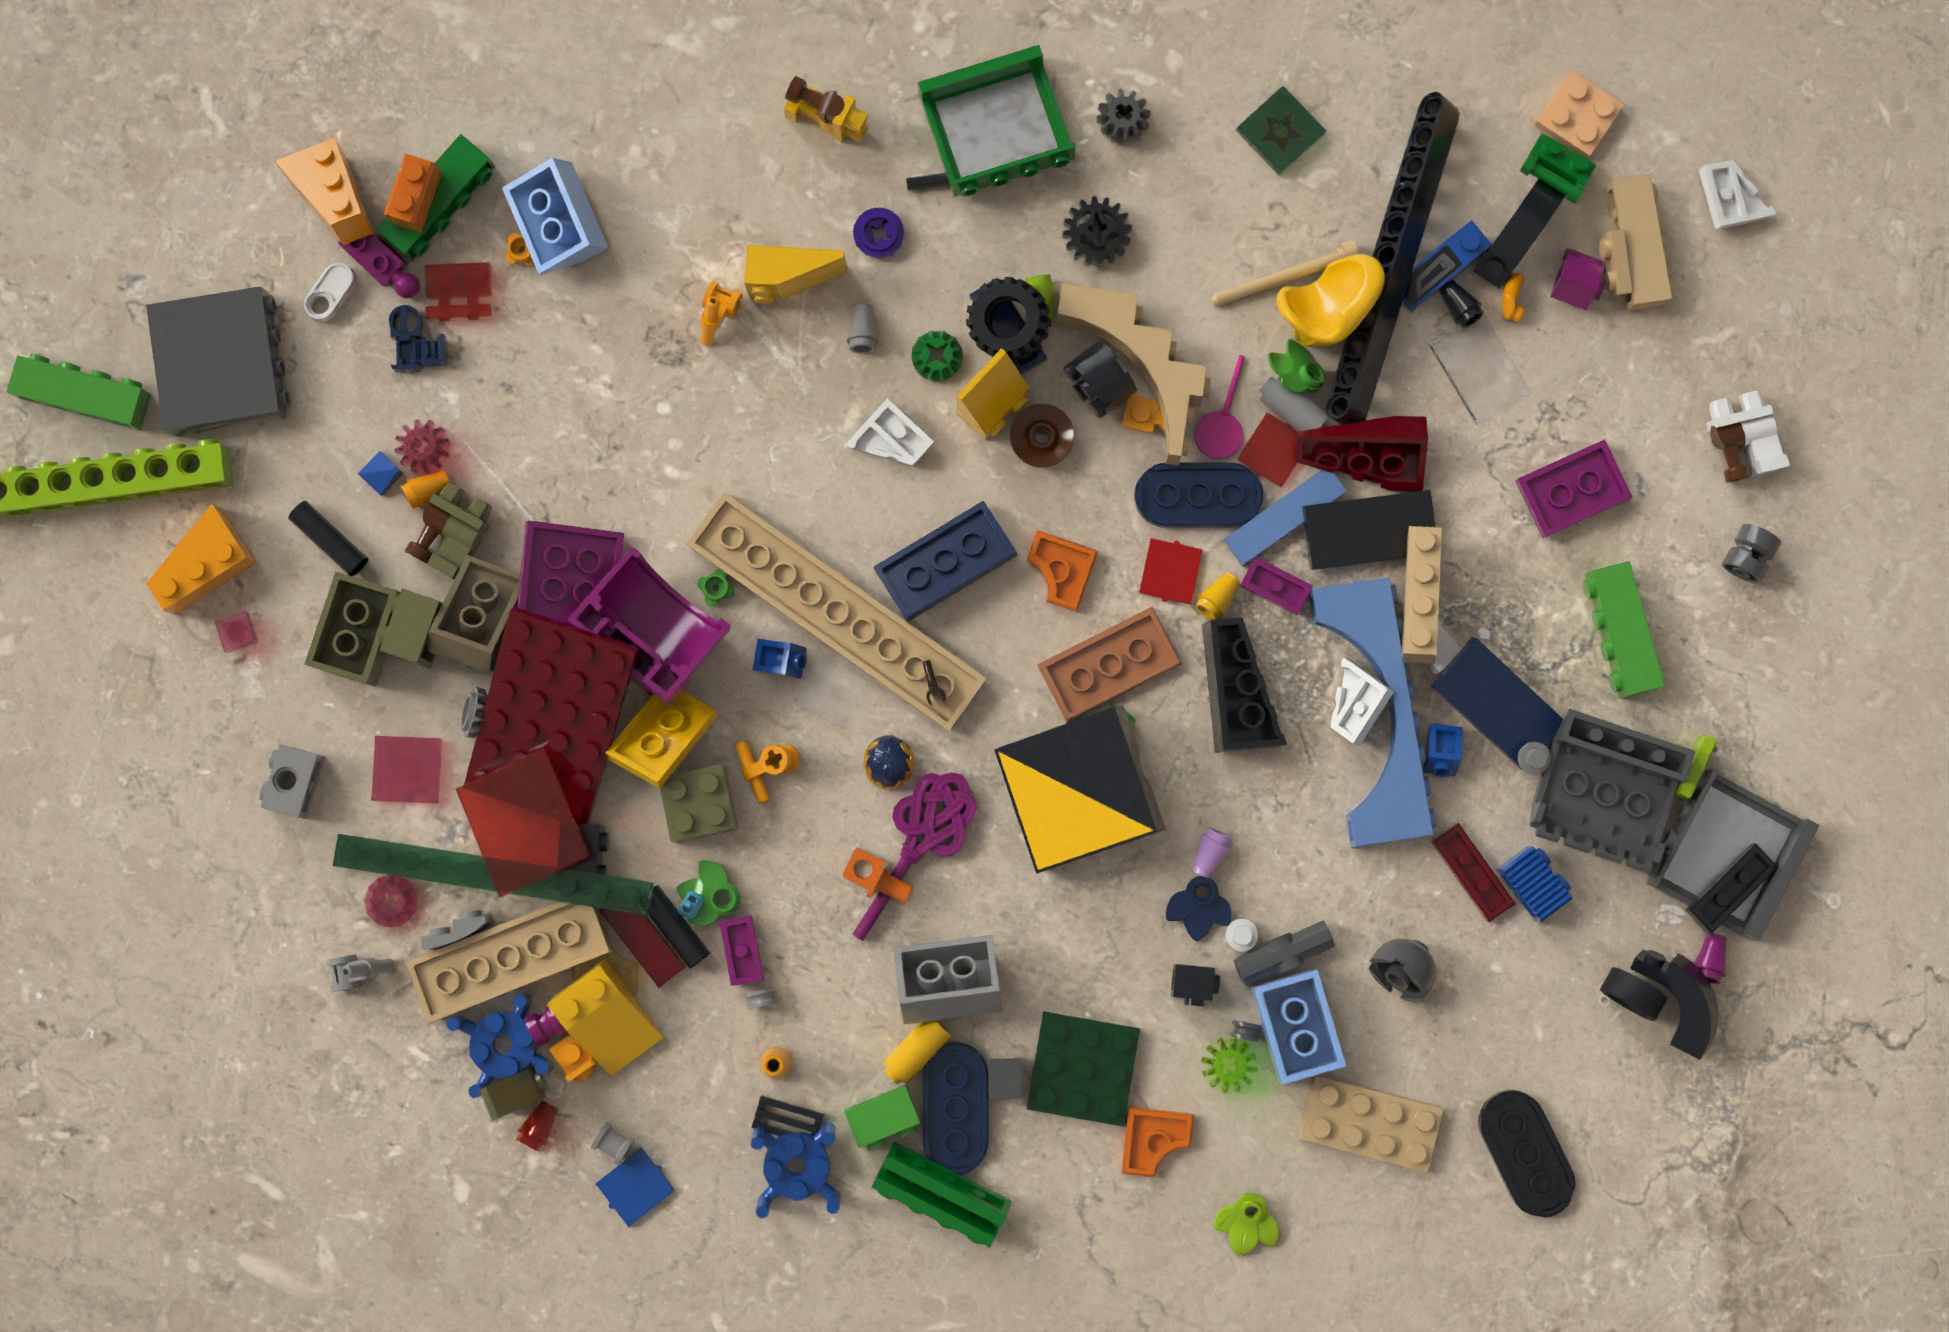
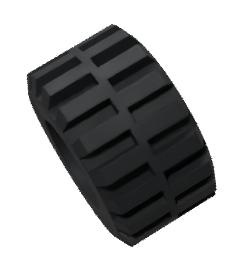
M1005 277L1002 280L995 278L992 279L991 284L987 285L984 283L980 286L981 291L978 294H973L971 299L974 301L971 306H967L966 311L969 313V319H966V326L970 328L969 335L976 342V346L992 357L1002 348L1012 362L1019 361V358L1022 357L1027 359L1032 356L1031 353L1034 350L1039 351L1042 347L1040 345L1043 339L1047 340L1049 336L1047 329L1051 327V319H1049L1050 309L1045 303L1042 294L1026 281L1016 280L1013 277ZM1008 301H1016L1026 311V323L1017 335L1011 338L999 337L992 328L993 313L1001 304Z

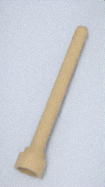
M1353 239L1340 243V247L1336 248L1334 253L1216 293L1211 297V302L1215 306H1220L1324 270L1327 265L1334 261L1359 254L1358 248Z

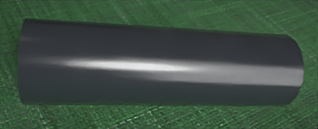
M307 501L299 503L291 511L288 519L349 576L356 575L367 564L369 558Z
M658 884L637 900L689 969L693 968L710 954V951Z

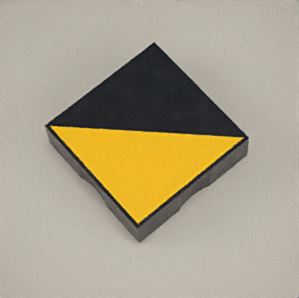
M1114 706L994 749L1036 874L1166 830L1152 787L1143 773L1139 759V749L1124 706Z

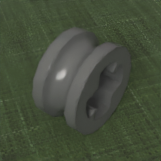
M1238 1020L1232 1021L1235 1029L1233 1032H1230V1036L1259 1042L1257 1031L1261 1030L1262 1025Z

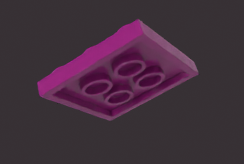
M531 520L526 521L517 607L569 624L567 619L622 558L624 533ZM606 616V619L612 626L614 623Z

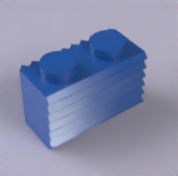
M1527 846L1496 870L1536 922H1543L1573 899L1568 893L1571 887L1561 874L1555 875L1548 867L1551 864V860L1541 848L1535 849L1533 846Z

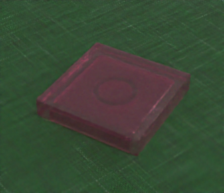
M375 736L371 801L439 803L442 739Z

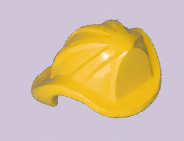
M1365 254L1351 255L1327 265L1321 277L1310 285L1304 287H1283L1277 294L1276 303L1282 317L1291 324L1295 340L1303 346L1315 347L1332 345L1348 337L1362 322L1379 298L1385 281L1384 269L1381 263L1372 256Z

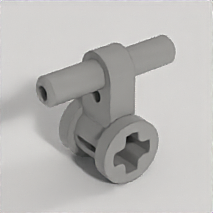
M357 955L327 960V966H331L334 985L331 986L332 993L362 987L361 980L375 978L379 973L391 972L395 968V963L392 959L377 960L375 958L357 961Z

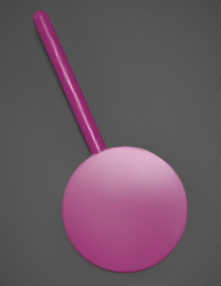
M1239 355L1223 411H1214L1206 414L1200 419L1195 429V441L1199 450L1210 458H1227L1233 455L1242 443V427L1239 421L1229 414V410L1245 359L1244 355Z

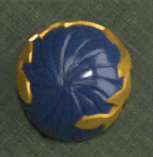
M885 735L876 738L867 746L864 752L863 767L870 782L883 790L896 789L909 780L914 769V755L911 748L902 739L894 735Z

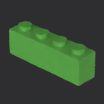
M30 353L29 358L17 355L6 391L10 395L29 402L141 430L151 397L149 392L141 388L142 383L128 378H123L122 383L110 380V374L98 370H92L90 375L80 372L81 367L67 362H61L60 366L49 364V358Z
M1630 561L1586 573L1583 588L1586 597L1592 599L1595 611H1592V620L1596 630L1601 631L1603 642L1600 647L1604 660L1609 661L1612 673L1609 675L1612 690L1615 693L1618 692L1620 699L1664 687V680Z

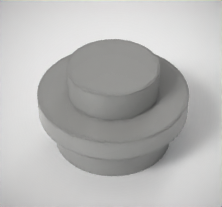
M1527 743L1518 753L1519 766L1528 774H1541L1550 764V752L1542 743Z

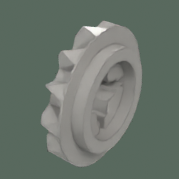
M475 687L473 692H469L466 697L460 726L461 730L464 731L465 738H475L480 730V722L484 720L482 714L487 693L483 688Z

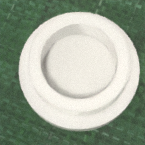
M1234 920L1226 929V942L1236 951H1248L1257 943L1258 930L1249 920Z

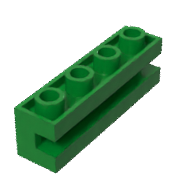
M462 134L455 139L435 162L442 175L422 233L390 223L388 218H385L376 228L386 241L392 246L394 245L411 262L415 257H421L430 246L429 241L436 233L440 234L446 230L451 222V216L458 209L462 210L471 201V194L479 185H485L493 175L492 170L495 166L491 159Z
M893 1142L871 1187L877 1190L883 1197L895 1199L908 1206L914 1213L924 1214L936 1220L942 1227L954 1229L966 1235L973 1243L983 1244L989 1248L997 1235L999 1227L1002 1226L1007 1217L1012 1202L896 1142Z

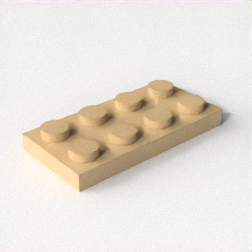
M1314 1075L1299 1139L1428 1173L1443 1108Z

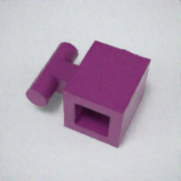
M1567 248L1563 256L1564 262L1556 275L1550 297L1587 310L1592 300L1598 301L1603 292L1605 282L1601 281L1604 270V267H1602L1604 261Z

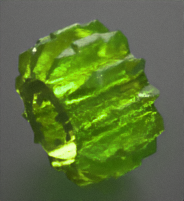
M1230 1037L1228 1047H1226L1223 1038H1218L1217 1044L1220 1048L1218 1051L1211 1045L1206 1047L1207 1051L1213 1054L1212 1059L1208 1057L1201 1058L1202 1063L1211 1065L1210 1068L1202 1071V1075L1207 1077L1215 1074L1210 1080L1209 1085L1214 1088L1222 1080L1221 1091L1223 1093L1228 1092L1230 1082H1232L1233 1089L1236 1092H1240L1241 1086L1238 1080L1241 1079L1244 1083L1250 1085L1252 1080L1245 1076L1246 1071L1251 1073L1257 1072V1067L1247 1065V1062L1256 1059V1055L1249 1053L1243 1056L1249 1045L1243 1042L1236 1050L1237 1038ZM1231 1056H1234L1233 1064L1236 1067L1235 1071L1227 1070V1074L1223 1073L1222 1070L1225 1066L1222 1060L1225 1057L1231 1060Z

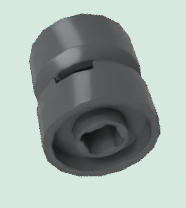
M1743 524L1735 538L1737 547L1729 549L1722 562V567L1742 580L1759 584L1769 568L1766 561L1774 559L1782 543L1777 536L1761 527Z

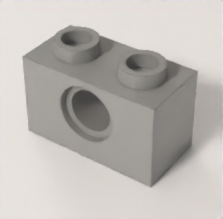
M279 744L278 750L273 751L269 761V768L272 769L269 781L264 782L260 791L259 798L263 800L261 808L307 819L325 756ZM293 772L296 776V784L292 789L288 790L284 786V778L288 773Z

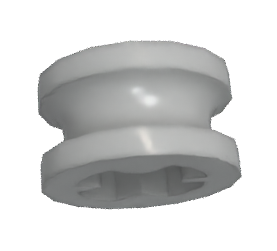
M771 987L746 993V997L751 1000L750 1005H748L749 1009L778 1003L777 999L772 996L775 988Z

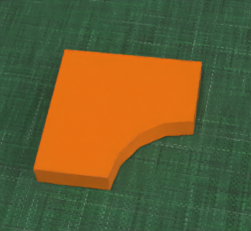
M1037 530L1026 562L1037 567L1045 577L1048 588L1046 602L1077 613L1098 551Z
M1128 1106L1121 1173L1155 1177L1158 1164L1167 1154L1176 1149L1191 1148L1194 1114Z

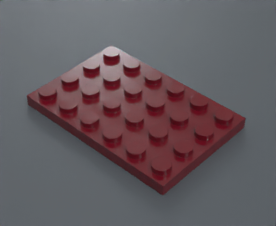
M515 606L512 607L509 612L482 714L484 720L479 725L480 730L477 733L463 788L566 823L590 824L608 760L605 752L608 751L614 739L639 648Z

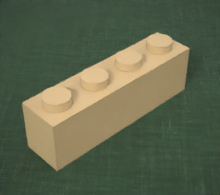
M1650 174L1613 179L1606 186L1605 193L1612 230L1624 229L1633 291V293L1624 296L1626 311L1664 306L1672 299L1675 286L1673 278L1671 276L1668 277L1666 266L1669 263V252L1667 246H1663L1661 234L1664 230L1662 216L1657 214L1656 209L1658 201L1657 186L1655 183L1652 184Z
M1409 526L1402 642L1403 663L1435 664L1437 656L1442 528Z

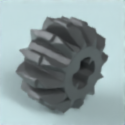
M1122 88L1118 90L1117 98L1108 93L1105 98L1107 103H1099L1098 111L1102 114L1097 116L1096 122L1103 125L1101 128L1102 135L1112 133L1110 140L1112 143H1115L1119 136L1122 137V142L1125 145L1129 144L1130 135L1134 139L1139 140L1141 138L1140 130H1148L1149 123L1146 119L1150 118L1151 112L1148 109H1143L1146 105L1145 98L1135 101L1136 92L1134 90L1130 92L1129 97L1124 96ZM1118 113H1120L1122 116L1128 114L1129 120L1127 121L1124 117L1118 119Z

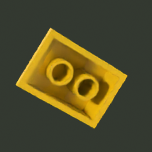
M747 245L744 284L749 298H753L756 303L772 304L774 300H783L847 273L844 250Z
M1002 348L957 395V415L984 440L990 435L996 437L1006 427L1007 422L1005 419L1013 411L1018 414L1029 402V399L1026 397L1029 394V387L1008 354Z
M606 959L560 991L546 1004L565 1030L610 1076H613L664 1038V1035Z

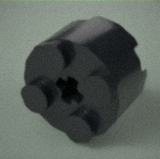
M1103 341L1091 345L1063 367L1067 376L1073 382L1076 381V384L1072 387L1078 397L1083 402L1089 399L1091 402L1089 405L1099 419L1114 410L1137 391L1129 372L1124 373L1116 361L1118 357Z

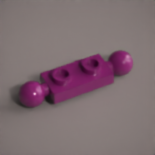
M374 231L373 234L345 245L340 241L338 242L383 287H389L394 282L395 292L405 299L413 298L418 294L420 283L417 277L411 273L401 272L408 263Z

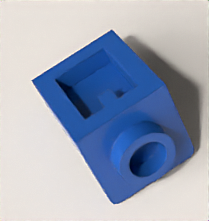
M757 640L753 671L797 679L802 678L803 670L807 664L806 647L789 642Z
M1430 723L1427 738V759L1424 764L1425 773L1434 774L1438 777L1456 776L1462 762L1463 727Z

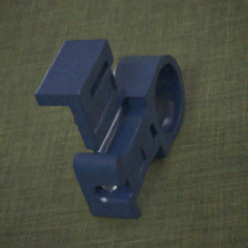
M401 305L393 309L389 315L390 337L396 340V365H391V368L397 373H404L405 370L420 372L422 367L420 364H417L418 362L422 363V366H447V337L444 334H439L437 341H427L426 337H422L423 319L415 308L409 305ZM407 311L413 312L417 317V325L410 332H408ZM398 315H400L401 332L397 330L395 325Z

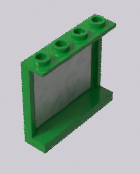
M1040 45L918 82L919 97L954 197L959 195L963 197L972 196L982 188L991 185L992 187H1000L1007 184L1010 179L1020 176L1029 178L1037 175L1043 169L1052 166L1053 168H1061L1068 165L1071 160H1075V144L1070 142L1043 66V54Z

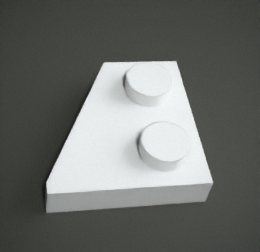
M1734 160L1704 165L1698 169L1715 230L1766 220L1776 215L1772 206L1767 208L1755 194L1759 190L1751 181L1744 177L1743 171Z
M887 398L846 445L850 448L915 466L936 442Z
M1344 657L1341 661V667L1344 668L1342 687H1337L1335 697L1336 708L1332 714L1330 727L1352 744L1360 746L1394 691L1351 659Z

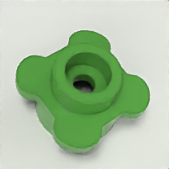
M717 569L714 574H710L707 577L699 578L697 582L698 588L703 590L706 596L705 603L711 607L716 606L718 601L724 598L731 599L735 594V589L727 581V573L721 569ZM718 585L719 590L714 591L713 586Z

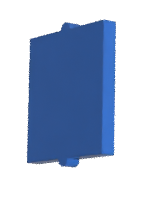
M642 1147L596 1183L597 1187L610 1202L609 1208H614L628 1227L675 1191L660 1172L661 1166H656Z

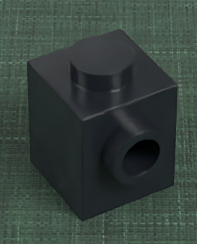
M1173 964L1171 997L1185 998L1184 1005L1204 1006V1000L1212 1001L1213 994L1219 993L1220 975L1215 974V968Z

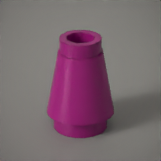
M1715 933L1706 935V939L1694 964L1703 972L1711 984H1720L1722 977L1726 976L1727 938Z

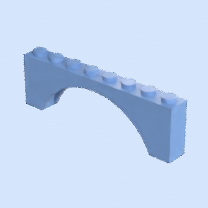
M1387 577L1312 589L1309 593L1313 625L1330 630L1350 642L1369 661L1380 681L1394 691L1388 701L1391 715V742L1385 767L1369 795L1354 810L1345 815L1350 846L1358 847L1433 835L1432 828H1436V816L1433 808L1429 809L1427 796L1431 795L1429 778L1427 776L1423 777L1421 764L1425 763V752L1423 745H1418L1416 732L1420 731V723L1417 712L1412 713L1410 700L1414 699V688L1412 681H1407L1405 668L1409 667V663L1402 662L1399 636L1403 635V623L1401 617H1396L1394 604L1398 603L1396 586L1390 585V579Z

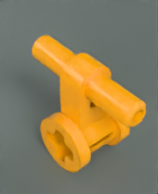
M712 281L709 284L702 302V307L705 309L700 320V328L702 329L700 341L704 346H711L713 344L714 334L721 326L725 317L734 319L743 298L742 292L738 290L732 292L719 287L720 284L716 281Z
M741 741L735 745L744 767L741 771L745 781L750 782L759 804L770 800L762 776L768 773L772 775L791 773L798 767L800 762L797 749L789 744L766 747L761 753L760 760L757 762L754 760L747 741ZM781 755H782V758H783V759L780 760L779 763H778V760H777V759H779V758L781 757Z

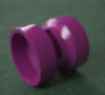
M548 1006L545 1007L541 1015L533 1013L525 1017L528 1031L538 1047L549 1042L550 1035L561 1036L567 1033Z

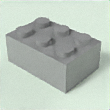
M992 935L894 948L899 1000L904 1025L1002 1012Z

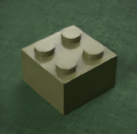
M402 588L400 595L396 594L392 600L390 623L388 626L385 625L380 633V651L431 669L436 654L428 652L429 630L443 603Z
M719 764L672 774L661 786L660 792L671 842L678 843L739 829L725 765Z

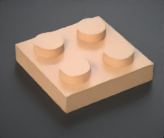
M1571 70L1534 125L1588 159L1625 104Z

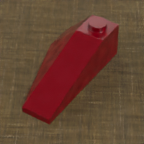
M1389 416L1298 431L1295 462L1330 473L1339 471L1352 475L1353 480L1363 482L1365 479L1379 483L1380 488L1390 491H1423L1428 447L1427 418L1424 416Z

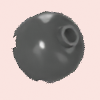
M1398 938L1384 943L1369 961L1372 962L1369 966V971L1374 979L1389 992L1392 991V986L1403 994L1400 998L1405 1001L1422 1002L1436 979V966L1429 953V949L1418 940L1411 941Z

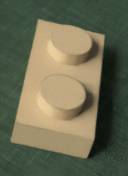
M1624 229L1611 230L1601 235L1599 242V254L1604 259L1605 272L1603 274L1604 288L1608 291L1609 299L1620 298L1633 293Z

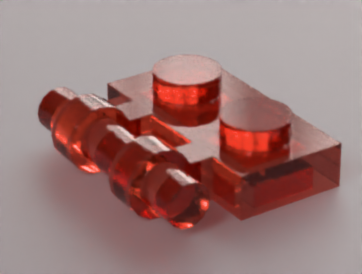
M489 262L425 265L426 297L428 299H439L438 306H426V318H439V321H450L451 318L467 317L468 320H479V317L491 316V304H479V297L492 296L491 264ZM467 297V304L451 305V298Z

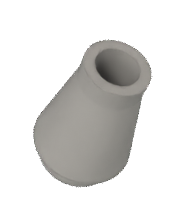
M857 304L854 306V314L847 337L850 351L854 353H872L875 351V346L879 343L873 316V306L869 304Z

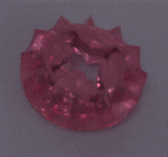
M397 875L377 878L376 881L368 886L366 897L364 898L366 914L376 924L384 927H397L406 923L413 916L417 907V894L414 887L408 880ZM385 891L390 896L402 894L394 903L395 911L390 907L379 908V905L386 900Z

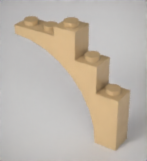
M1062 283L1056 324L1081 330L1103 340L1123 354L1141 373L1154 393L1163 417L1166 434V464L1178 466L1181 456L1188 455L1190 437L1184 436L1186 425L1192 424L1194 406L1199 407L1202 397L1209 396L1211 378L1205 377L1207 366L1174 361L1177 342L1171 341L1172 330L1140 325L1143 306H1137L1138 294Z

